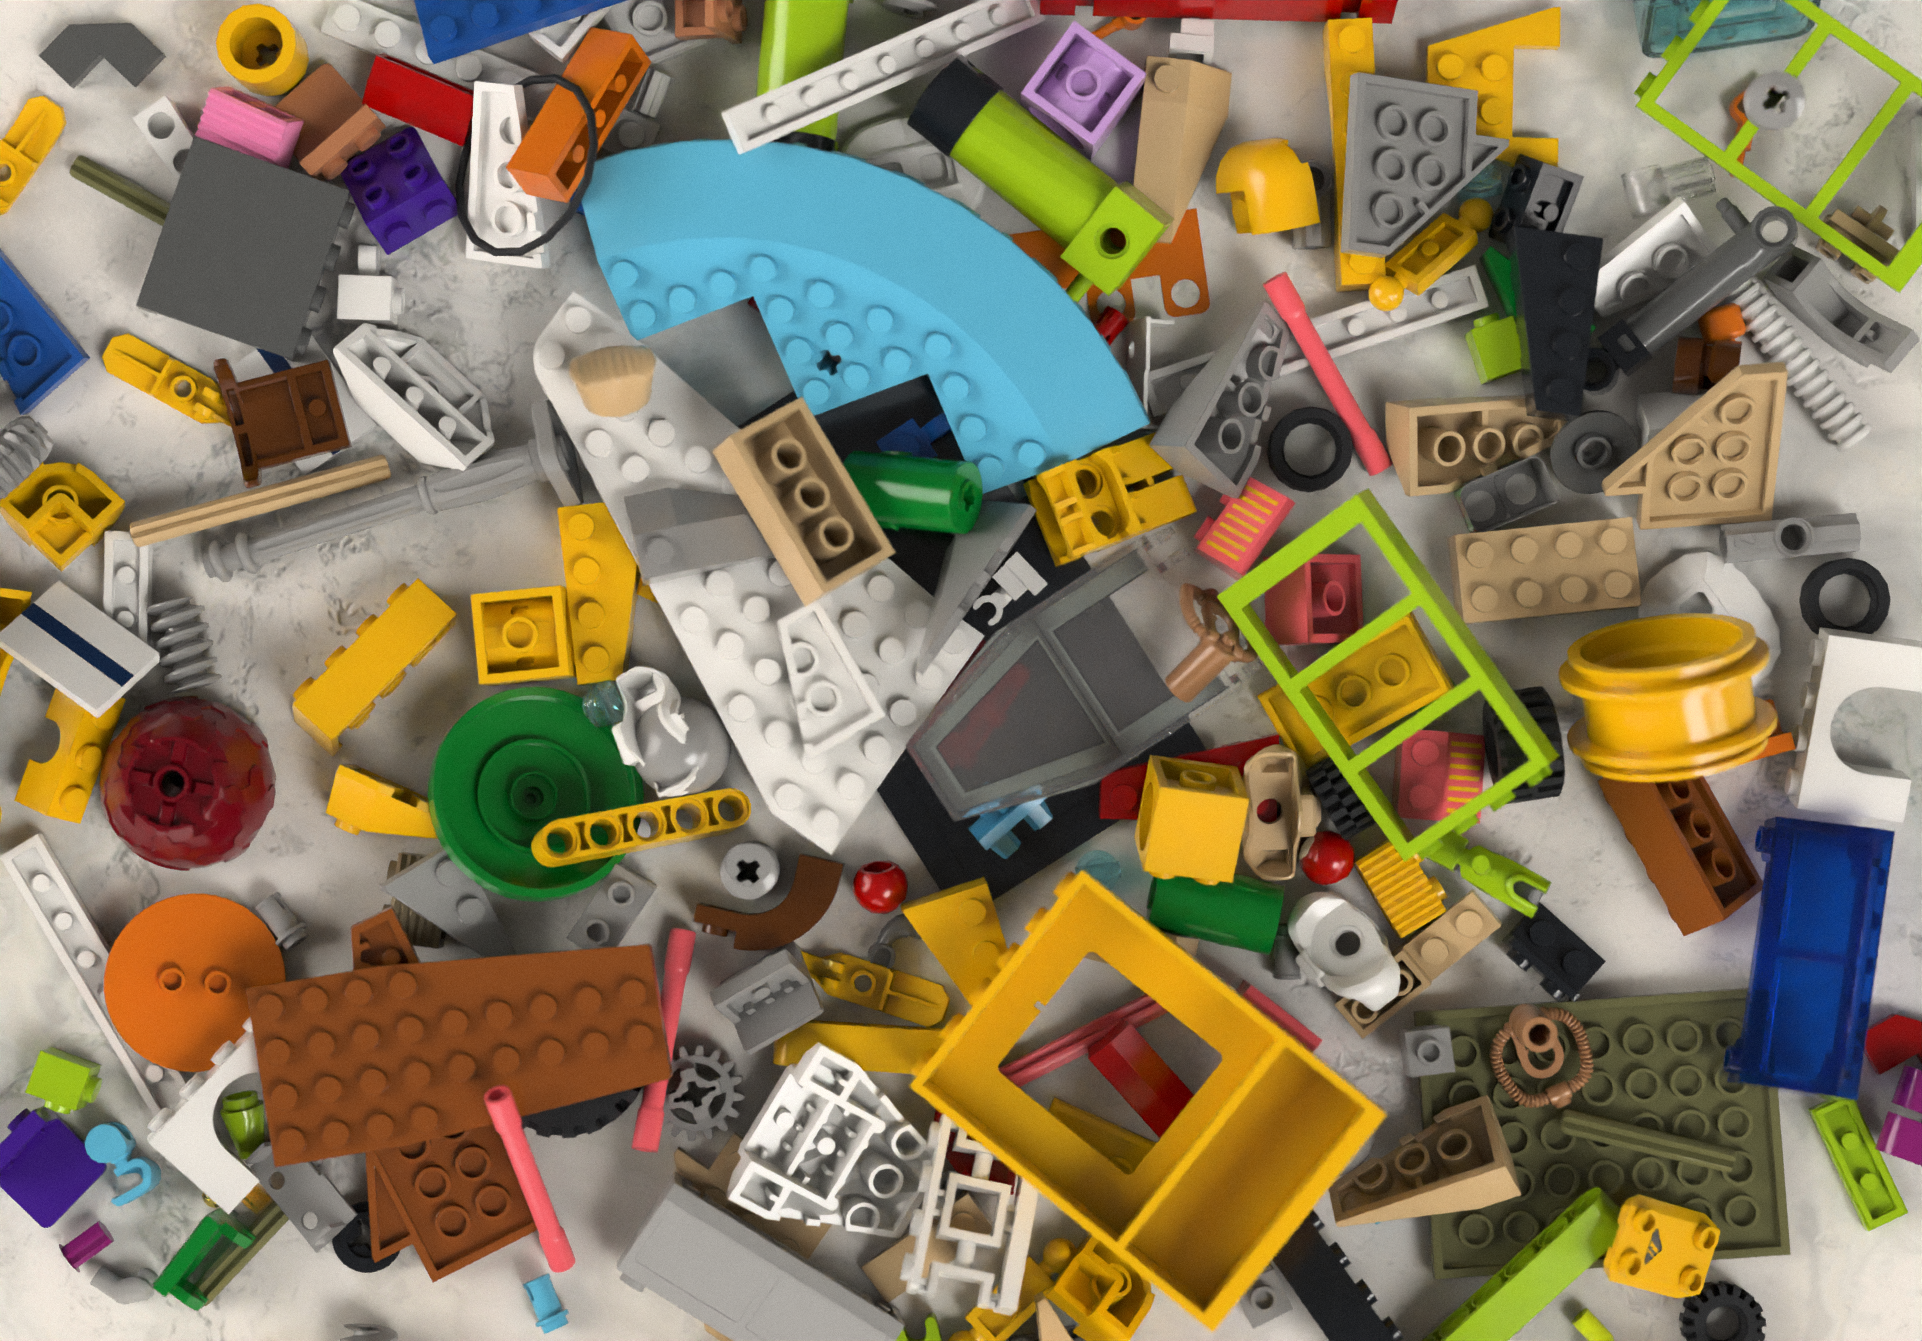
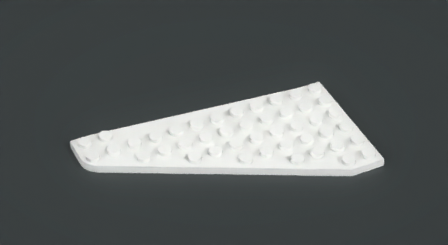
M572 291L535 343L533 351L534 369L542 388L638 565L624 497L664 488L738 495L712 451L729 436L740 431V429L656 356L652 393L649 402L644 407L623 417H601L589 412L582 402L576 384L570 377L569 367L571 361L576 356L608 346H640L642 344L609 315L575 291ZM776 557L648 584L771 814L829 855L835 850L984 638L982 633L962 620L924 675L917 672L916 666L934 597L889 558L818 599L886 715L807 761L778 627L780 619L803 607L804 604Z

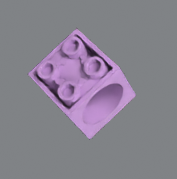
M1073 21L1021 92L1020 105L1091 161L1142 92L1147 73L1080 24Z

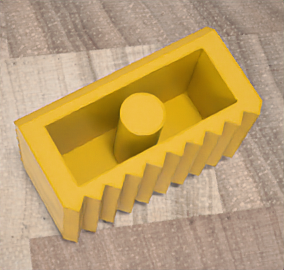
M1389 839L1355 858L1354 867L1398 938H1403L1446 912L1447 910L1442 901L1448 897L1437 878L1433 875L1427 879L1422 868L1419 866V863L1425 859L1421 860L1419 855L1415 854L1404 862Z

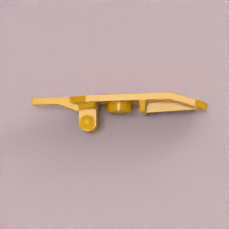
M46 95L28 99L13 126L5 137L0 140V169L3 167H10L11 169L10 178L6 181H0V216L7 213L54 147L67 124L63 107Z
M129 333L112 337L102 355L108 373L201 424L224 423L231 427L218 382ZM188 381L192 387L191 393L186 397H180L177 391L178 386L182 382Z
M801 951L811 978L819 984L827 995L929 1028L945 1019L951 999L944 985L892 968H886V966L877 963H870V961L842 952L819 957ZM857 976H869L872 981L871 988L867 991L858 990L855 986Z

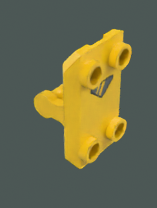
M1642 1194L1628 1198L1621 1208L1617 1223L1620 1225L1613 1246L1608 1248L1603 1264L1604 1272L1609 1280L1673 1298L1699 1295L1704 1286L1715 1247L1718 1244L1720 1229L1705 1213L1666 1203Z

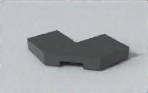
M132 23L69 24L39 55L73 89L104 58L136 88L166 57Z

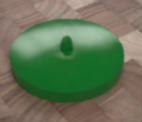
M522 687L500 692L484 699L467 711L442 740L435 754L428 781V804L431 821L443 849L454 864L471 880L493 893L511 899L531 902L552 901L575 895L591 887L610 873L615 864H619L626 854L558 867H546L534 858L531 843L534 836L542 828L555 820L643 804V780L635 766L623 763L612 733V727L616 725L615 722L587 700L566 691L545 687ZM634 818L633 827L636 833L638 832L641 818ZM591 826L590 836L596 844L606 846L608 843L606 831L602 827ZM556 834L547 835L549 849L557 854H563L565 851L563 839Z

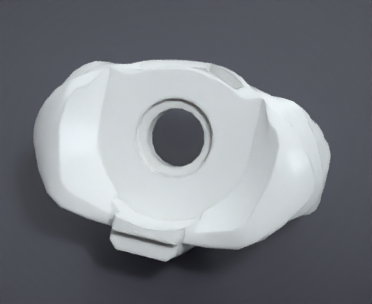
M636 666L616 678V684L623 697L625 709L623 721L612 727V733L624 764L636 766L639 761L644 767L645 763L636 739V725L641 715L657 703H659L657 707L658 716L665 729L680 743H685L689 727L682 719L684 718V713L679 715L678 712L681 697L677 687L665 673L650 667ZM699 767L693 768L687 778L667 788L660 786L655 781L657 796L673 797L683 796L689 791L683 790L696 779L695 775Z
M1314 892L1298 900L1288 920V933L1300 953L1296 957V963L1314 986L1322 988L1325 985L1329 991L1361 1002L1372 1011L1380 1010L1392 1001L1399 993L1400 969L1389 950L1387 937L1378 925L1362 910L1352 905L1342 894L1337 892ZM1346 932L1357 934L1361 942L1359 950L1351 956L1341 955L1336 950L1337 939Z

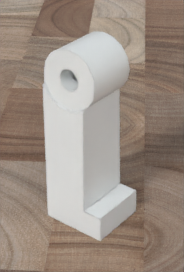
M164 96L132 119L178 183L194 134L186 124L183 115L174 101Z

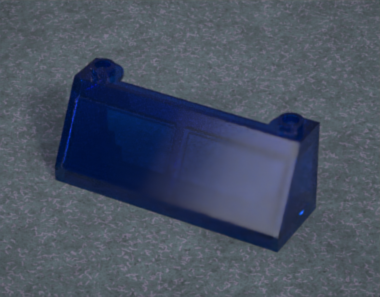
M1777 816L1765 820L1764 826H1759L1755 838V851L1761 852V859L1763 862H1766L1741 1038L1736 1040L1734 1046L1728 1045L1724 1055L1723 1068L1725 1072H1729L1728 1083L1831 1101L1858 1100L1895 831Z

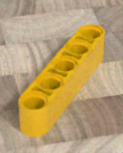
M726 788L559 819L548 823L534 836L531 843L532 853L540 864L546 867H558L721 836L734 831L749 819L751 803L742 791L736 788ZM719 802H725L733 808V821H727L720 816L718 811ZM677 810H684L691 816L693 821L691 829L682 828L676 820ZM634 818H642L649 824V837H642L635 832L633 827ZM591 826H599L606 831L608 835L606 846L596 844L590 836ZM548 834H556L563 839L565 843L563 854H557L549 849L547 845Z
M811 1020L774 1041L773 1064L782 1066L798 1064L804 1053L820 1042L855 1061L863 1071L912 1074L910 1070L926 1050L932 1048L937 1052L945 1042L938 1036L944 1028Z

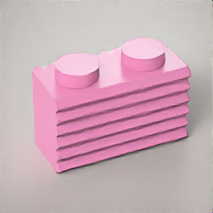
M233 87L211 88L208 92L209 97L206 99V105L203 108L204 113L200 117L201 122L198 124L195 136L288 169L304 120L281 111L279 108L266 104L264 101H260L248 94H244L242 91L235 90Z

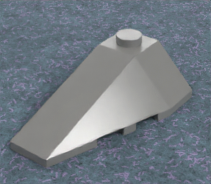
M1259 301L1170 407L1149 444L1177 472L1231 498H1239L1258 463L1262 447L1256 444L1262 421L1269 420L1272 408L1266 405L1272 381L1277 380L1280 376L1291 331L1287 323L1266 301Z
M664 488L624 497L643 585L775 557L738 495Z
M982 500L979 517L973 529L966 534L951 533L954 535V538L945 551L916 666L917 672L924 675L1012 550L1037 509L1028 504Z

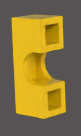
M55 688L45 717L53 720L59 726L61 737L58 750L45 763L29 759L14 801L46 816L80 824L98 777L103 756L109 747L126 699L121 697L99 718H96Z

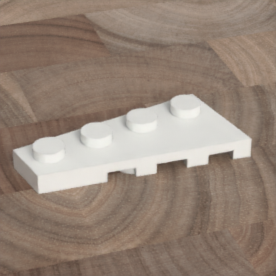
M482 80L474 81L468 219L477 236L496 248L521 247L546 233L540 197L527 195L506 168L529 130L523 87L518 84ZM468 235L466 237V259L539 269L551 268L547 243L522 256H493L473 244Z

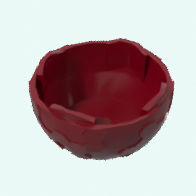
M194 695L171 697L146 706L142 712L130 719L119 735L111 741L101 764V805L106 819L115 834L135 854L146 861L164 868L189 871L194 868H205L217 863L229 862L249 848L250 843L257 836L268 813L274 806L276 773L269 753L267 738L253 722L250 723L229 706L217 701L201 699ZM171 770L178 771L185 781L183 791L174 797L166 794L162 788V779Z

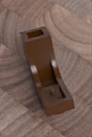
M801 853L792 888L787 897L777 907L761 913H746L700 902L696 906L693 921L703 924L702 932L727 937L729 930L736 931L732 949L760 951L783 946L808 932L828 911L838 892L845 863Z

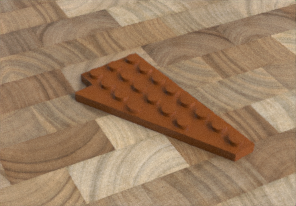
M393 906L351 926L353 970L381 965L421 962ZM494 1124L407 1146L365 1152L371 1250L375 1263L413 1244L432 1282H435L537 1231L536 1224L502 1137L497 1132Z

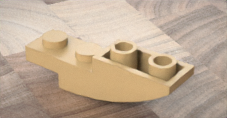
M1472 889L1450 906L1446 912L1423 925L1391 952L1400 969L1399 993L1392 1001L1380 1010L1372 1011L1363 1003L1342 996L1334 1003V1006L1363 1039L1428 988L1436 977L1501 927L1502 922L1475 890Z

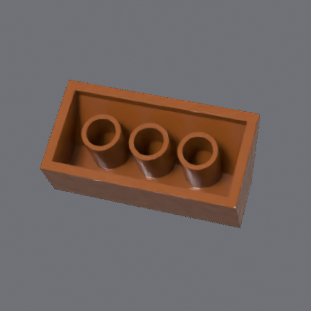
M1704 776L1658 782L1623 781L1606 777L1597 780L1606 802L1612 807L1624 829L1627 840L1635 848L1646 868L1650 881L1655 884L1668 908L1670 917L1677 924L1683 936L1727 919L1765 888L1762 879Z

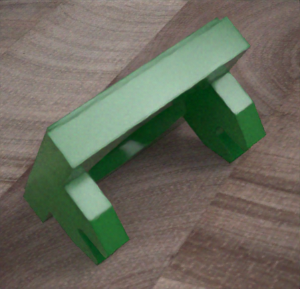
M219 1207L202 1219L155 1280L153 1289L164 1297L172 1294L186 1306L199 1311L209 1299L198 1287L189 1281V1278L219 1239L225 1235L232 1242L246 1249L248 1246H251L257 1237L247 1226L236 1219L239 1215L238 1212L233 1209L228 1214Z

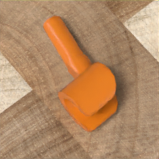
M1116 17L1111 22L1091 33L1101 40L1123 28L1130 31L1137 30L1143 25L1146 18L1142 17L1134 20L1130 17Z

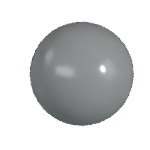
M680 696L681 702L678 712L679 715L684 713V718L682 719L689 727L685 743H680L665 729L658 716L657 707L659 703L647 709L637 722L636 739L645 765L643 767L638 761L635 768L641 778L656 790L655 781L660 786L667 788L687 778L693 768L699 767L695 775L696 779L683 790L689 791L683 795L688 796L705 791L722 776L729 762L731 740L714 708L701 700Z

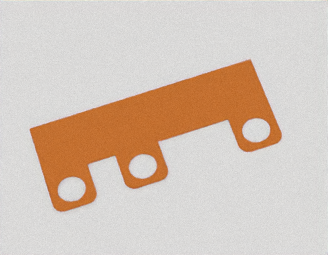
M1197 208L1185 211L1172 243H1156L1122 287L1117 290L1125 299V309L1122 314L1129 322L1135 318L1131 279L1160 275L1165 311L1172 317L1201 314L1208 310L1210 299ZM1112 228L1110 231L1111 241L1114 245L1124 248L1126 245L1124 233L1118 228ZM1042 230L1009 234L1013 238L1012 241L1031 258L1034 257L1058 279L1057 283L1063 289L1067 288L1079 272L1060 257L1065 249ZM1185 279L1196 283L1200 291L1197 303L1188 308L1178 306L1173 301L1171 295L1173 286L1178 281ZM1094 284L1087 291L1090 319L1093 324L1101 314L1097 308V300L1103 293Z

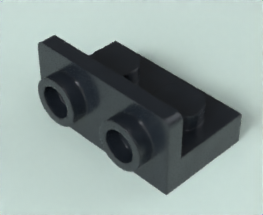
M1519 154L1514 167L1508 175V183L1499 207L1492 217V225L1488 233L1489 238L1507 245L1506 234L1514 226L1563 233L1584 176Z
M1539 902L1537 904L1538 910L1534 917L1531 919L1524 915L1502 940L1510 948L1506 956L1523 971L1527 972L1532 967L1544 979L1539 985L1555 1000L1560 1002L1565 997L1567 1000L1575 1002L1580 997L1578 992L1606 961Z

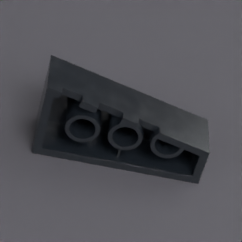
M1514 226L1506 234V243L1510 255L1512 290H1514L1517 315L1515 317L1517 334H1519L1521 349L1520 362L1526 414L1532 417L1573 421L1580 417L1603 238Z
M1312 1208L1272 1258L1278 1269L1329 1341L1403 1340L1404 1336L1392 1319L1388 1316L1381 1321L1371 1307L1378 1300L1365 1281L1361 1279L1354 1283L1345 1268L1352 1263L1338 1243L1334 1242L1328 1246L1318 1231L1323 1229L1325 1225Z

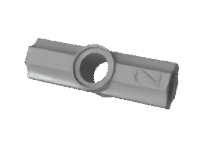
M1856 513L1726 524L1720 526V553L1724 563L1857 552L1860 550L1861 530ZM1786 526L1793 528L1798 534L1799 541L1794 550H1790L1782 544L1781 532Z

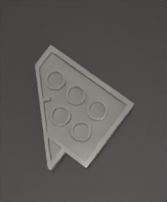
M1360 72L1350 76L1340 253L1377 258L1390 255L1509 146V139L1476 135L1477 90Z

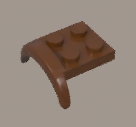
M226 358L214 361V370L230 419L241 464L243 483L246 488L261 485L262 470L352 447L334 374L328 359L238 382Z

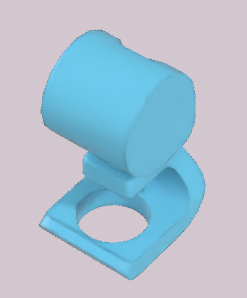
M111 1121L95 1126L88 1132L85 1138V1149L92 1160L98 1163L110 1162L115 1164L114 1173L117 1177L125 1174L139 1173L143 1178V1182L123 1195L113 1197L111 1202L116 1206H122L154 1189L161 1180V1169L157 1163L147 1157L141 1156L133 1159L131 1154L136 1146V1141L132 1133L124 1124Z

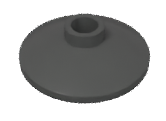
M1593 410L1581 413L1580 417L1565 423L1556 434L1550 451L1552 470L1561 484L1574 492L1581 494L1604 492L1602 481L1637 452V439L1627 421L1613 412ZM1595 441L1593 449L1586 452L1582 451L1588 443Z

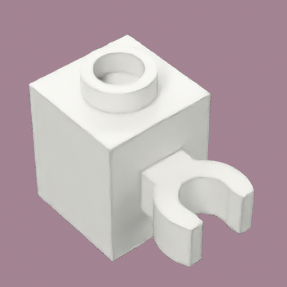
M359 245V275H338L337 319L344 324L351 325L368 323L372 325L397 326L398 315H404L405 290L404 288H399V282L392 276H379L381 249H377V246Z

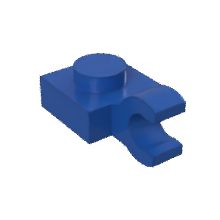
M943 412L921 429L912 418L876 443L882 452H912V456L935 458L937 454L931 444L950 433L952 429Z

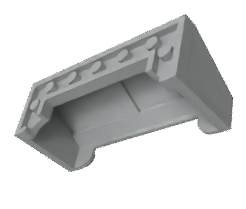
M675 1171L617 1261L616 1269L622 1272L620 1279L639 1292H643L644 1288L647 1287L733 1341H896L905 1326L899 1309L881 1298L873 1304L870 1294L865 1291L860 1292L714 1202L708 1194L704 1193L700 1198L701 1192L692 1187L693 1182Z

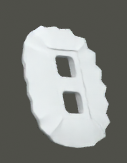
M911 113L891 117L865 126L851 135L842 146V153L866 159V162L879 167L898 163L901 165L904 174L910 175L923 183L925 182L922 178L919 160L925 156L941 154L945 158L948 178L936 183H925V186L949 199L954 198L962 202L972 210L982 202L986 185L953 158H948L922 135L908 126L907 121Z
M1708 551L1685 554L1665 566L1647 582L1641 594V606H1638L1639 618L1681 614L1680 607L1682 603L1694 594L1702 593L1713 607L1712 614L1736 617L1750 623L1755 628L1756 636L1764 640L1769 646L1770 659L1767 665L1760 672L1752 676V685L1755 687L1761 679L1772 672L1774 663L1781 653L1780 628L1774 621L1771 610L1763 601L1759 590L1732 563H1724L1723 557Z

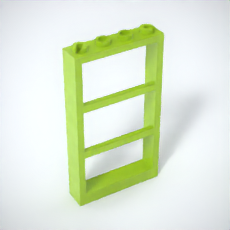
M1701 0L1688 18L1695 25L1685 39L1676 35L1660 56L1668 61L1657 76L1649 71L1633 93L1640 98L1635 107L1774 206L1787 209L1798 223L1888 287L1900 293L1922 264V222L1886 267L1818 217L1913 92L1922 98V80L1809 0H1783L1817 24L1783 72H1787L1797 78L1829 34H1831L1900 83L1805 209L1737 161L1739 155L1760 129L1751 124L1749 120L1745 122L1725 151H1723L1655 103L1729 2V0H1712V2ZM1769 90L1768 98L1762 102L1763 107L1766 110L1775 108L1784 95L1782 93L1773 94Z
M1369 488L1353 496L1217 596L1404 862L1415 854H1418L1421 860L1428 857L1444 845L1440 840L1442 836L1451 830H1454L1457 836L1461 835L1480 821L1476 813L1488 805L1495 812L1516 797L1512 789L1524 781L1527 782L1529 787H1532L1543 780L1542 778L1553 772L1548 765L1559 754ZM1362 523L1411 594L1298 673L1249 603ZM1421 606L1471 677L1356 755L1307 685L1414 609ZM1480 689L1530 760L1417 837H1414L1365 767Z

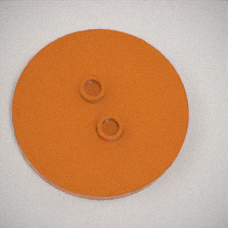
M177 895L147 907L137 914L120 932L107 959L104 973V995L108 1013L116 1030L134 1051L152 1063L177 1071H209L215 1065L211 1058L217 1050L228 1040L235 1044L246 1032L242 1027L244 1022L250 1017L246 988L286 982L285 966L279 946L275 943V938L266 925L250 910L234 901L216 895Z

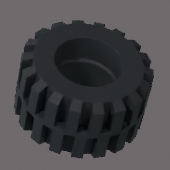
M1541 686L1513 690L1559 756L1548 765L1553 771L1550 775L1542 778L1543 780L1532 787H1529L1527 782L1524 781L1512 789L1516 797L1507 804L1558 797L1562 792L1565 780V761L1560 726L1552 699L1544 687ZM1486 698L1482 711L1483 735L1488 767L1494 785L1530 759Z

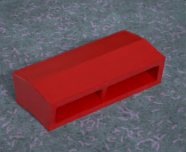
M384 52L376 55L367 80L362 105L366 104L369 108L462 147L472 131L474 90Z
M1124 1019L1088 1048V1057L1091 1063L1159 1138H1161L1194 1096L1138 1031Z

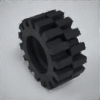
M1331 757L1306 770V774L1317 796L1320 798L1322 805L1344 840L1377 823Z
M1711 1281L1704 1283L1705 1288L1701 1290L1699 1295H1694L1690 1300L1685 1298L1682 1304L1686 1308L1684 1313L1680 1312L1679 1321L1683 1323L1680 1331L1687 1341H1764L1766 1334L1762 1332V1327H1766V1319L1761 1315V1312H1763L1761 1305L1754 1300L1750 1293L1735 1284L1732 1285L1727 1281H1719V1284H1714ZM1718 1307L1732 1308L1739 1319L1736 1333L1726 1340L1712 1338L1706 1328L1708 1315Z

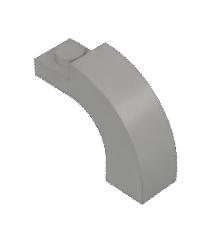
M1794 246L1790 252L1782 255L1763 277L1778 299L1802 323L1830 346L1866 368L1873 364L1892 373L1920 340L1913 329L1872 310L1855 298L1838 282L1821 258Z

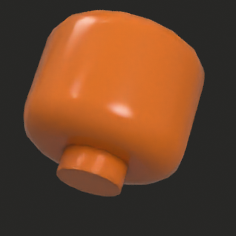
M1735 303L1713 307L1697 320L1702 338H1704L1708 345H1713L1717 339L1735 341V338L1743 336L1746 331L1740 306Z

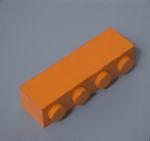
M591 27L561 77L582 89L595 112L598 153L651 61L632 34ZM556 84L506 166L507 170L527 195L568 203L584 176L590 146L587 115L573 92Z

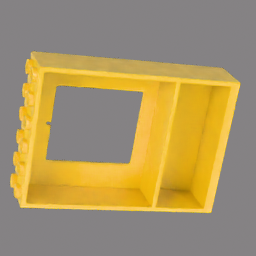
M1081 870L1078 875L1069 871L1052 892L1059 899L1051 909L1047 910L1044 906L1040 907L1024 927L1030 933L1021 946L1016 942L1012 943L996 962V965L1002 969L993 981L988 977L983 979L968 997L967 1001L973 1007L965 1017L961 1013L955 1014L938 1035L945 1042L937 1052L932 1048L926 1050L910 1070L916 1076L910 1087L1211 1332H1214L1387 1114L1383 1107L1087 870ZM1089 952H1095L1222 1055V1061L1134 1172L1130 1174L1124 1173L1003 1075L998 1068L1000 1062L1041 1012L1034 1006L1037 1001L1046 1006Z

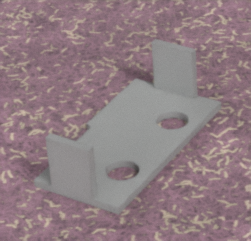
M271 1142L262 1143L245 1160L246 1164H253L250 1168L257 1173L260 1179L259 1183L316 1253H319L357 1215V1212L326 1174L320 1175L310 1162L275 1167ZM274 1172H280L284 1176L285 1182L280 1189L274 1188L271 1184V1176ZM307 1212H312L317 1217V1225L314 1229H308L303 1223L304 1215Z

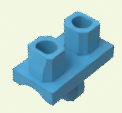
M1034 787L974 808L981 818L968 829L986 851L991 848L998 855L1007 859L1021 844L1011 831L1016 824L1024 818L1032 829L1036 831L1045 826L1053 816L1044 802L1047 797L1038 787Z

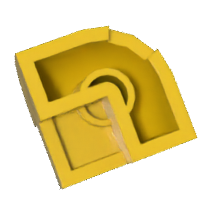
M1276 137L1245 141L1230 148L1221 159L1216 174V194L1230 193L1232 215L1235 220L1237 234H1266L1320 223L1314 181L1309 163L1300 162L1293 149L1288 146V139Z
M42 462L17 488L0 500V513L10 527L29 547L33 545L61 572L90 545L94 547L105 536V531H110L125 507V501L93 471L80 463L75 465L65 462L45 465Z
M1089 1233L1076 1248L1075 1256L1062 1270L1045 1296L1077 1322L1072 1332L1086 1341H1129L1151 1309L1156 1294L1151 1293V1282Z

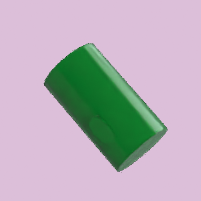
M853 451L846 457L843 463L844 468L881 528L898 531L899 527L966 534L973 529L979 517L983 495L982 478L978 467L973 462L912 456V452L883 451L881 453Z
M1234 874L1232 883L1219 881L1216 885L1202 884L1195 881L1192 877L1175 875L1172 879H1161L1153 876L1146 909H1148L1146 918L1164 932L1269 955L1280 920L1284 885L1254 879L1241 874Z

